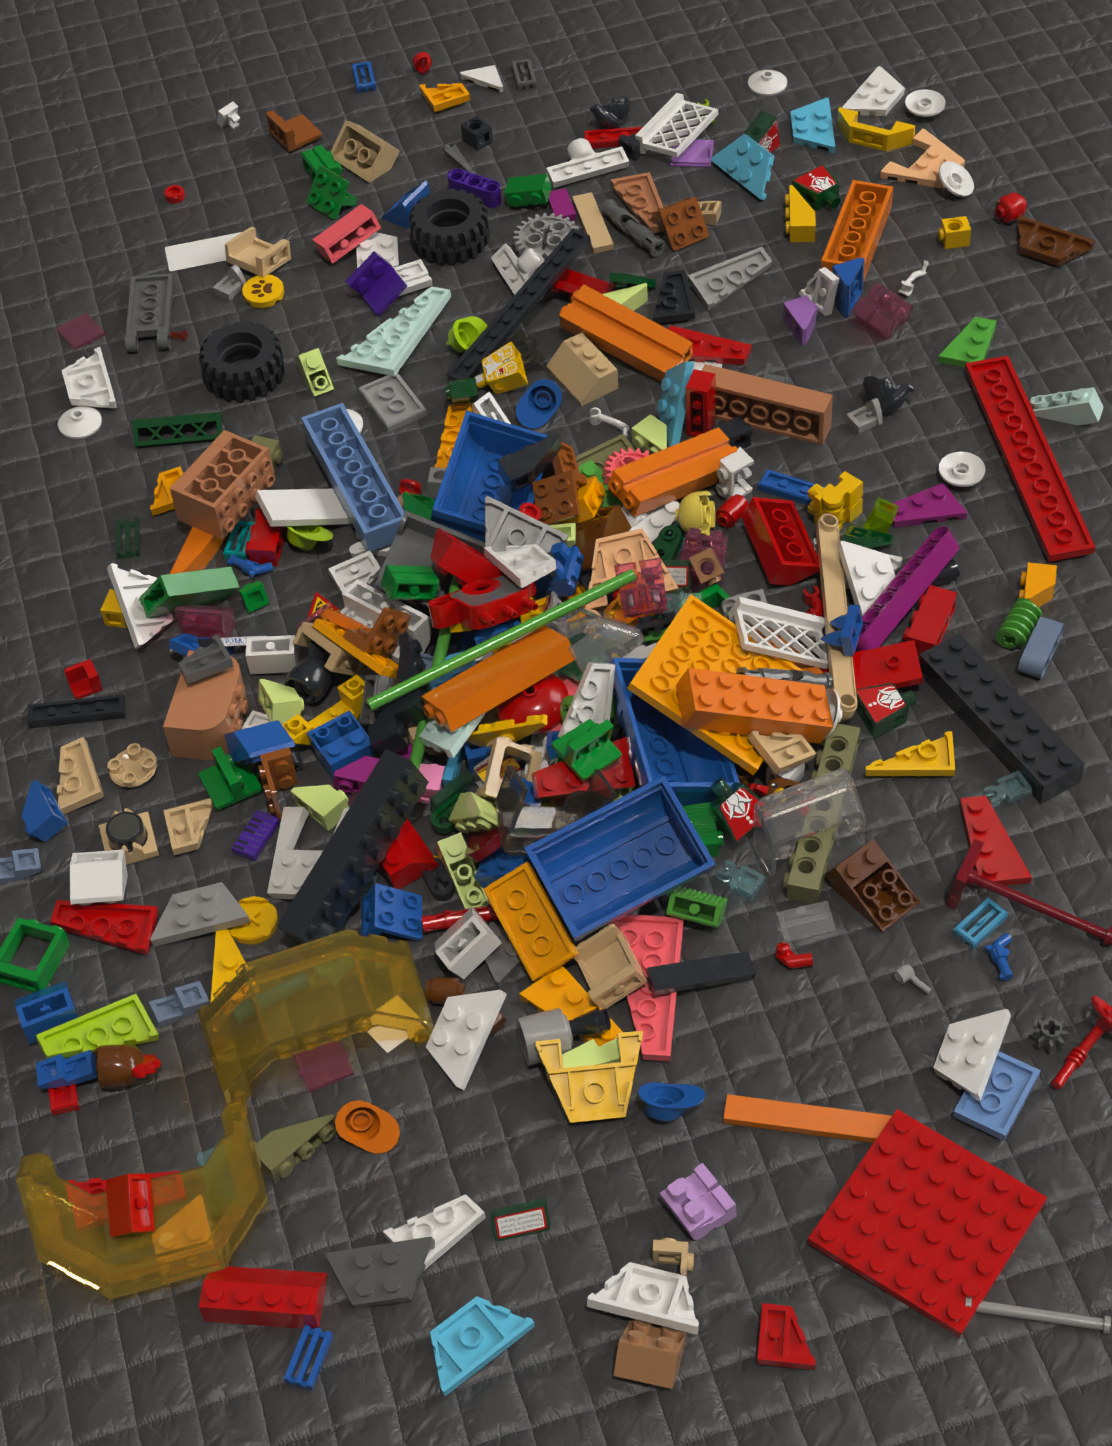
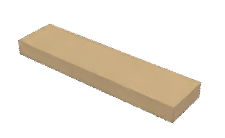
M592 192L572 196L574 207L585 234L590 236L591 242L589 244L593 253L614 250L612 239Z

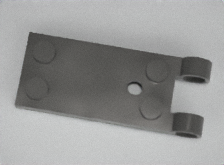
M172 273L131 276L125 335L127 352H138V338L157 336L159 350L170 349L174 285Z

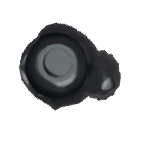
M626 96L620 99L612 98L611 103L605 106L593 105L590 107V111L603 128L617 129L621 127V122L629 114L630 100Z
M870 375L864 378L862 384L868 400L874 398L879 400L883 415L897 411L903 405L908 393L914 391L910 384L897 386L890 382L888 377L880 380Z

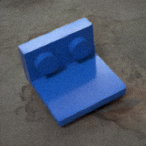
M375 883L362 898L361 942L371 945L383 932L420 941L422 938V896Z

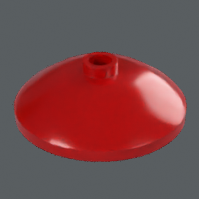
M552 673L495 707L497 716L500 721L513 719L515 724L525 723L527 716L544 714L548 716L547 725L530 735L546 732L562 721L560 705L562 700L569 696L568 690L563 681Z

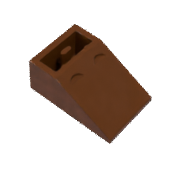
M620 505L599 508L594 518L576 524V544L573 546H577L580 550L579 552L584 556L581 571L586 569L592 570L596 539L628 532L632 528Z
M874 839L859 847L824 874L838 894L881 933L921 903Z

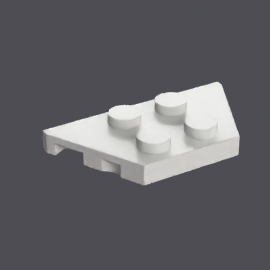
M878 66L842 108L860 111V116H886L902 98L905 88L882 67Z
M375 232L356 246L357 268L373 251L389 261L393 268L399 266L398 241L395 236Z
M100 347L94 349L95 354L86 359L83 356L75 364L69 365L62 370L71 405L117 408Z
M840 541L837 547L854 603L859 605L861 616H863L894 579L895 573L888 554L846 541Z
M537 544L506 546V551L494 552L492 547H484L485 557L520 588L531 584L556 569V560Z
M112 563L107 567L134 647L138 649L173 621L171 613L147 618L139 597L157 579L156 577L143 575L132 569L128 572L117 568L118 565Z
M501 990L448 997L426 1044V1048L456 1087L461 1090L466 1088L507 994Z
M1003 1009L949 1024L933 1066L936 1075L944 1080L951 1081L953 1086L960 1090L965 1089L971 1093L975 1100L981 1101L1011 1018L1009 1010Z
M629 1262L620 1269L619 1274L612 1276L605 1282L604 1288L596 1295L591 1293L587 1298V1307L698 1334L699 1322L695 1318L692 1296L689 1294V1285L684 1275Z

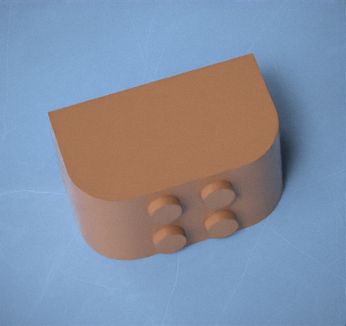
M189 650L187 657L192 655L194 651ZM231 657L233 667L187 684L181 672L163 725L172 757L214 760L212 750L220 746L225 755L229 753L224 734L242 730V719L248 713L249 708L240 667L233 657Z

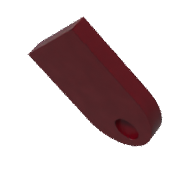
M512 806L498 814L502 822L501 828H494L489 831H474L470 834L465 853L472 862H477L487 857L511 836L517 817V812Z

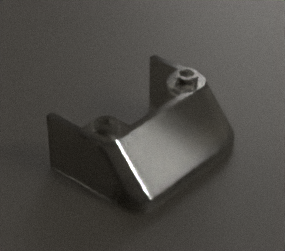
M508 765L496 798L500 845L508 855L527 856L525 847L612 803L616 792L599 769H595L587 791L571 793L566 798L563 807L523 806L528 788L514 767Z

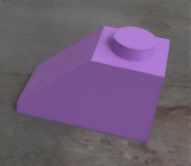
M807 295L784 302L783 304L784 321L801 345H805L816 325V315L818 314L817 305Z

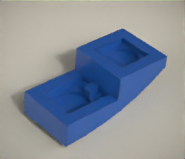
M88 1050L66 1059L59 1054L37 1062L38 1087L40 1089L63 1087L97 1078L94 1053Z

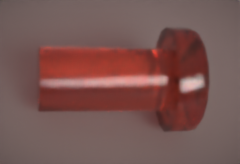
M186 330L181 332L171 331L170 336L186 341L188 332Z

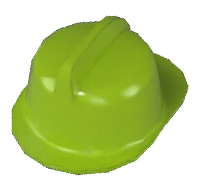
M476 316L456 320L448 332L449 340L446 342V345H451L459 353H465L486 329L487 324Z
M319 525L286 526L288 541L303 551L313 549L317 541H328L333 538L332 532Z

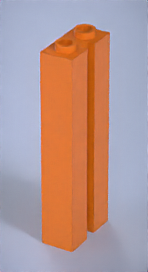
M584 284L579 291L576 290L571 297L572 303L564 306L559 313L561 328L574 335L582 332L599 349L660 382L665 378L667 370L683 362H688L693 355V343Z
M718 427L614 469L608 486L620 499L624 507L634 517H637L685 497L692 492L718 483L717 469L720 468L721 459L737 452L738 448L736 446L731 447L728 444L730 439Z
M546 625L534 630L422 695L421 697L424 702L422 708L425 715L429 719L435 720L440 727L443 726L451 732L455 731L576 660L569 639Z

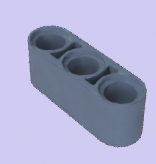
M1042 616L1039 618L1021 656L1018 672L1040 679L1043 678L1062 637L1065 627L1064 623Z

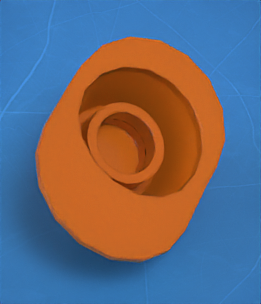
M351 1101L343 1105L335 1118L336 1130L342 1138L371 1153H385L391 1150L397 1144L400 1136L399 1125L395 1118L388 1112L366 1101Z

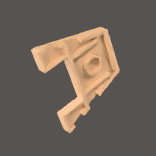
M922 129L913 138L912 145L926 150L924 154L910 168L890 161L880 171V178L888 179V176L895 177L900 182L913 180L917 181L918 185L943 189L945 186L939 177L940 166L944 162L951 161L964 167L965 160L928 131Z
M643 528L596 539L589 589L632 569L634 573L639 572L641 576L653 574L659 596L679 592L676 582L671 577ZM607 595L587 604V612L606 609L609 606Z

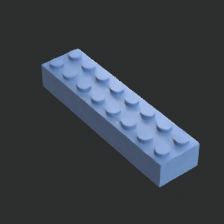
M340 403L301 417L305 437L366 550L372 552L391 545L404 515V510L344 404Z

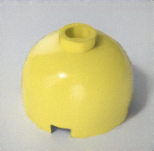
M709 491L690 493L682 499L679 509L675 511L676 522L680 523L682 530L692 537L709 538L713 535L709 531L710 527H715L716 512L714 501H709L708 496L711 495Z

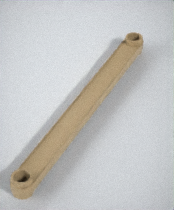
M829 513L823 514L818 519L816 525L826 635L840 630L832 626L830 621L838 616L847 614L843 564L837 544L840 542L839 521L836 516ZM827 644L829 673L833 678L832 689L837 691L840 698L841 720H848L854 715L857 708L852 656H844L843 647Z

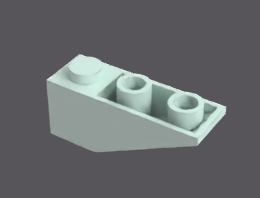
M1094 387L1031 397L1030 405L1036 417L1077 426L1098 423L1104 408Z

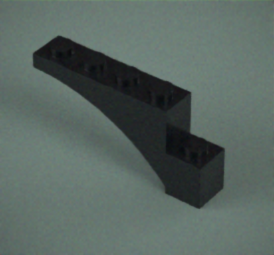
M408 632L399 636V665L393 686L426 669L420 655L422 647L419 641L413 639ZM429 683L385 704L375 722L368 727L371 746L380 756H382L385 749L396 753L409 747L407 738L409 736L408 727L428 718L422 708L424 702L421 696L427 693Z

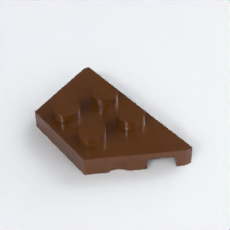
M1023 216L1018 218L1019 253L1060 266L1094 248L1095 240Z

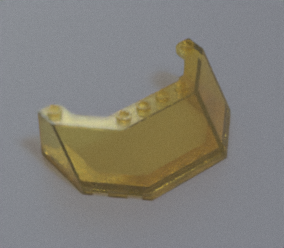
M350 929L241 964L235 971L237 976L231 982H224L213 994L214 1000L209 1005H203L197 1011L227 1106L245 1103L252 1094L250 1083L272 1061L287 1059L291 1055L305 1050H314L320 1045L332 1041H340L358 1032H367L376 1026L406 1031L408 1039L416 1043H423L429 1040L434 1029L408 942L399 940L397 943L388 942L387 937L370 934L368 937L359 936L357 931Z
M246 1098L230 1102L223 1108L221 1120L225 1133L204 1166L151 1179L155 1227L153 1232L131 1233L111 1237L107 1191L91 1195L58 1177L53 1160L45 1153L39 1152L22 1156L16 1181L38 1261L47 1266L52 1265L65 1272L66 1276L83 1285L87 1284L101 1291V1294L109 1299L225 1269L239 1243L241 1244L250 1230L259 1211L263 1209L268 1201L254 1128Z

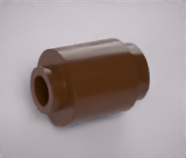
M434 977L433 980L427 979L425 999L426 1001H432V1004H445L448 997L465 995V984H461L460 978Z

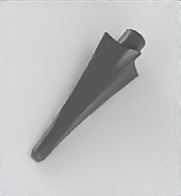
M448 144L443 146L442 150L446 153V161L462 170L476 174L456 144L453 147H450Z

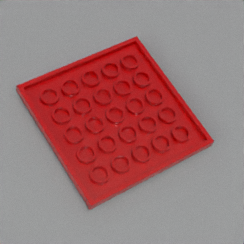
M897 1109L815 1227L807 1243L960 1338L974 1317L978 1306L986 1298L1046 1203L1047 1197ZM966 1297L972 1299L971 1307L965 1306Z

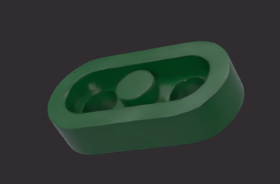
M674 525L662 528L654 544L658 555L664 553V556L660 557L665 566L673 565L683 542V535L680 529Z
M460 793L453 795L432 813L431 824L435 832L448 834L456 829L455 824L448 820Z

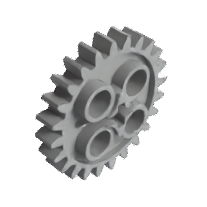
M543 213V217L535 214V219L528 217V222L521 221V226H516L517 231H514L513 237L515 251H518L519 256H521L527 249L532 248L534 252H538L545 260L572 228L579 230V226H575V221L570 222L569 217L563 219L562 214L558 217H555L554 213L550 216Z

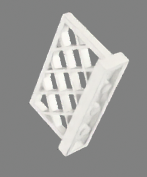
M676 93L635 135V138L640 140V153L645 154L647 150L679 157L719 114L718 109L684 101V95ZM696 116V118L686 120V118ZM686 127V129L676 131L677 128ZM688 134H689L688 137L679 138V136H684V135H688ZM676 138L675 140L665 141L666 139ZM677 145H679L676 149L669 148V147H672V146H677Z
M738 597L728 615L729 620L736 623L742 649L828 670V652L825 642L821 640V637H823L822 629L825 626L824 617ZM758 629L767 638L761 637L756 630ZM777 635H780L788 643L785 644L782 640H780L777 637ZM748 636H750L757 643L749 642ZM801 640L809 649H806L798 641ZM771 641V642L774 643L778 648H774V647H773L771 644H769L768 642ZM790 647L795 648L800 654L795 653ZM811 652L816 653L821 659L816 658Z

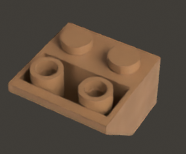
M630 1320L618 1342L614 1376L673 1389L678 1377L687 1333L668 1327L654 1326L649 1322L641 1320Z

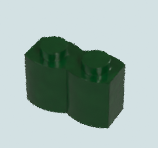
M476 378L449 381V386H445L446 399L451 401L452 404L475 402L479 399Z

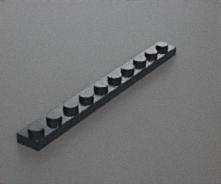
M574 228L570 230L448 371L447 378L450 381L474 378L483 368L482 360L501 347L591 242L590 236Z

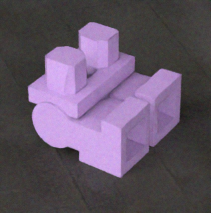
M703 1163L694 1169V1173L685 1179L683 1177L678 1178L660 1192L663 1202L669 1207L693 1240L701 1239L715 1227L719 1228L737 1217L735 1202L721 1185L718 1186V1181Z

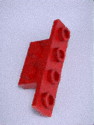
M567 269L551 287V291L560 294L566 291L570 293L569 297H572L573 293L576 290L579 291L584 284L601 294L613 292L615 284Z

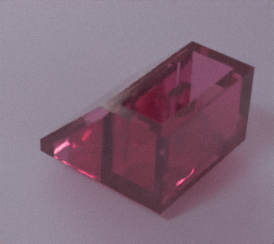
M188 604L176 607L175 612L181 634L186 633L205 638H212L217 634L220 638L232 637L236 624L232 608Z

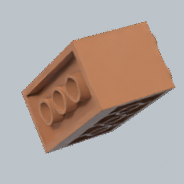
M224 430L170 488L178 520L223 539L233 530L239 520L246 516L248 510L258 502L255 498L256 491L267 490L274 484L275 476L269 448Z

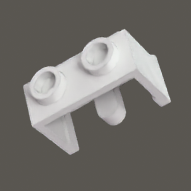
M741 447L738 448L737 452L721 459L720 468L717 469L719 484L716 485L718 494L721 497H725L726 500L735 494L745 496L752 492L753 489L744 479L752 476L748 467L754 464V460Z

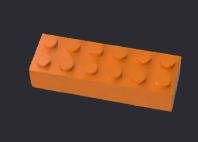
M852 180L822 257L821 269L826 267L832 272L834 265L860 257L865 258L864 283L892 208V186Z
M688 668L676 684L683 727L745 735H749L751 731H758L759 735L770 736L772 732L785 735L800 734L807 742L821 743L825 736L833 729L825 685Z

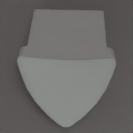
M236 264L228 269L226 276L213 287L214 294L229 301L242 291L246 283L244 275Z
M877 398L866 402L863 407L846 414V421L858 434L883 424L882 411Z

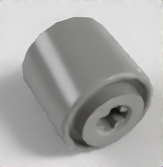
M560 1008L516 1018L518 1038L528 1066L542 1063L535 1047V1041L560 1039L562 1054L572 1050L573 1037L566 1015H563Z

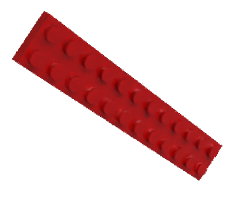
M1009 356L965 363L966 374L1048 561L1093 554L1095 552V545Z

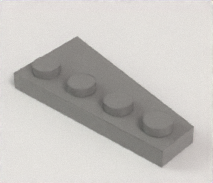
M763 247L690 274L688 275V282L706 309L710 310L771 268L772 260Z

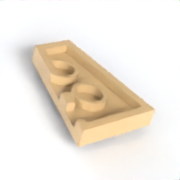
M82 737L61 746L59 761L60 784L57 785L58 805L64 815L105 796L85 738Z

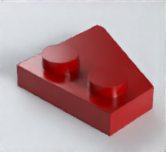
M762 1303L757 1364L815 1370V1358L811 1355L805 1335L797 1323L793 1307Z

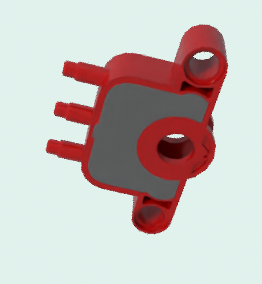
M502 574L491 579L469 582L460 590L428 602L432 627L441 629L461 623L470 629H485L524 615L531 610L535 611L538 609V604L530 599V597L536 594L535 581L520 588L506 574ZM488 587L485 590L475 591L478 588Z

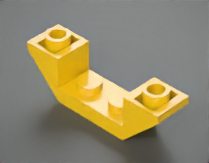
M841 107L838 109L837 126L850 143L886 152L913 144L915 125L896 121L892 129L887 130L858 123V111Z
M356 674L337 687L341 699L338 703L309 722L297 714L283 723L282 726L294 743L311 745L307 732L348 711L357 720L361 712L365 681Z

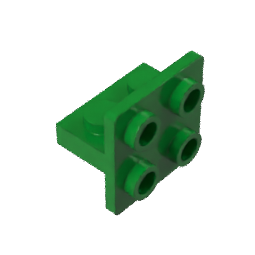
M319 166L307 199V204L328 217L337 219L341 207L346 208V205L355 206L357 198L347 192L349 181L326 167Z
M588 719L552 742V748L581 781H586L622 756V753L610 741L614 726L608 719L601 724L594 723L591 719Z
M221 746L212 750L216 765L198 773L216 810L225 808L262 791L261 785L250 765H241V761L233 762L231 755H225Z

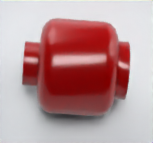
M1012 192L996 201L995 215L1002 222L1011 223L1017 220L1019 216L1025 215L1027 202L1022 195Z

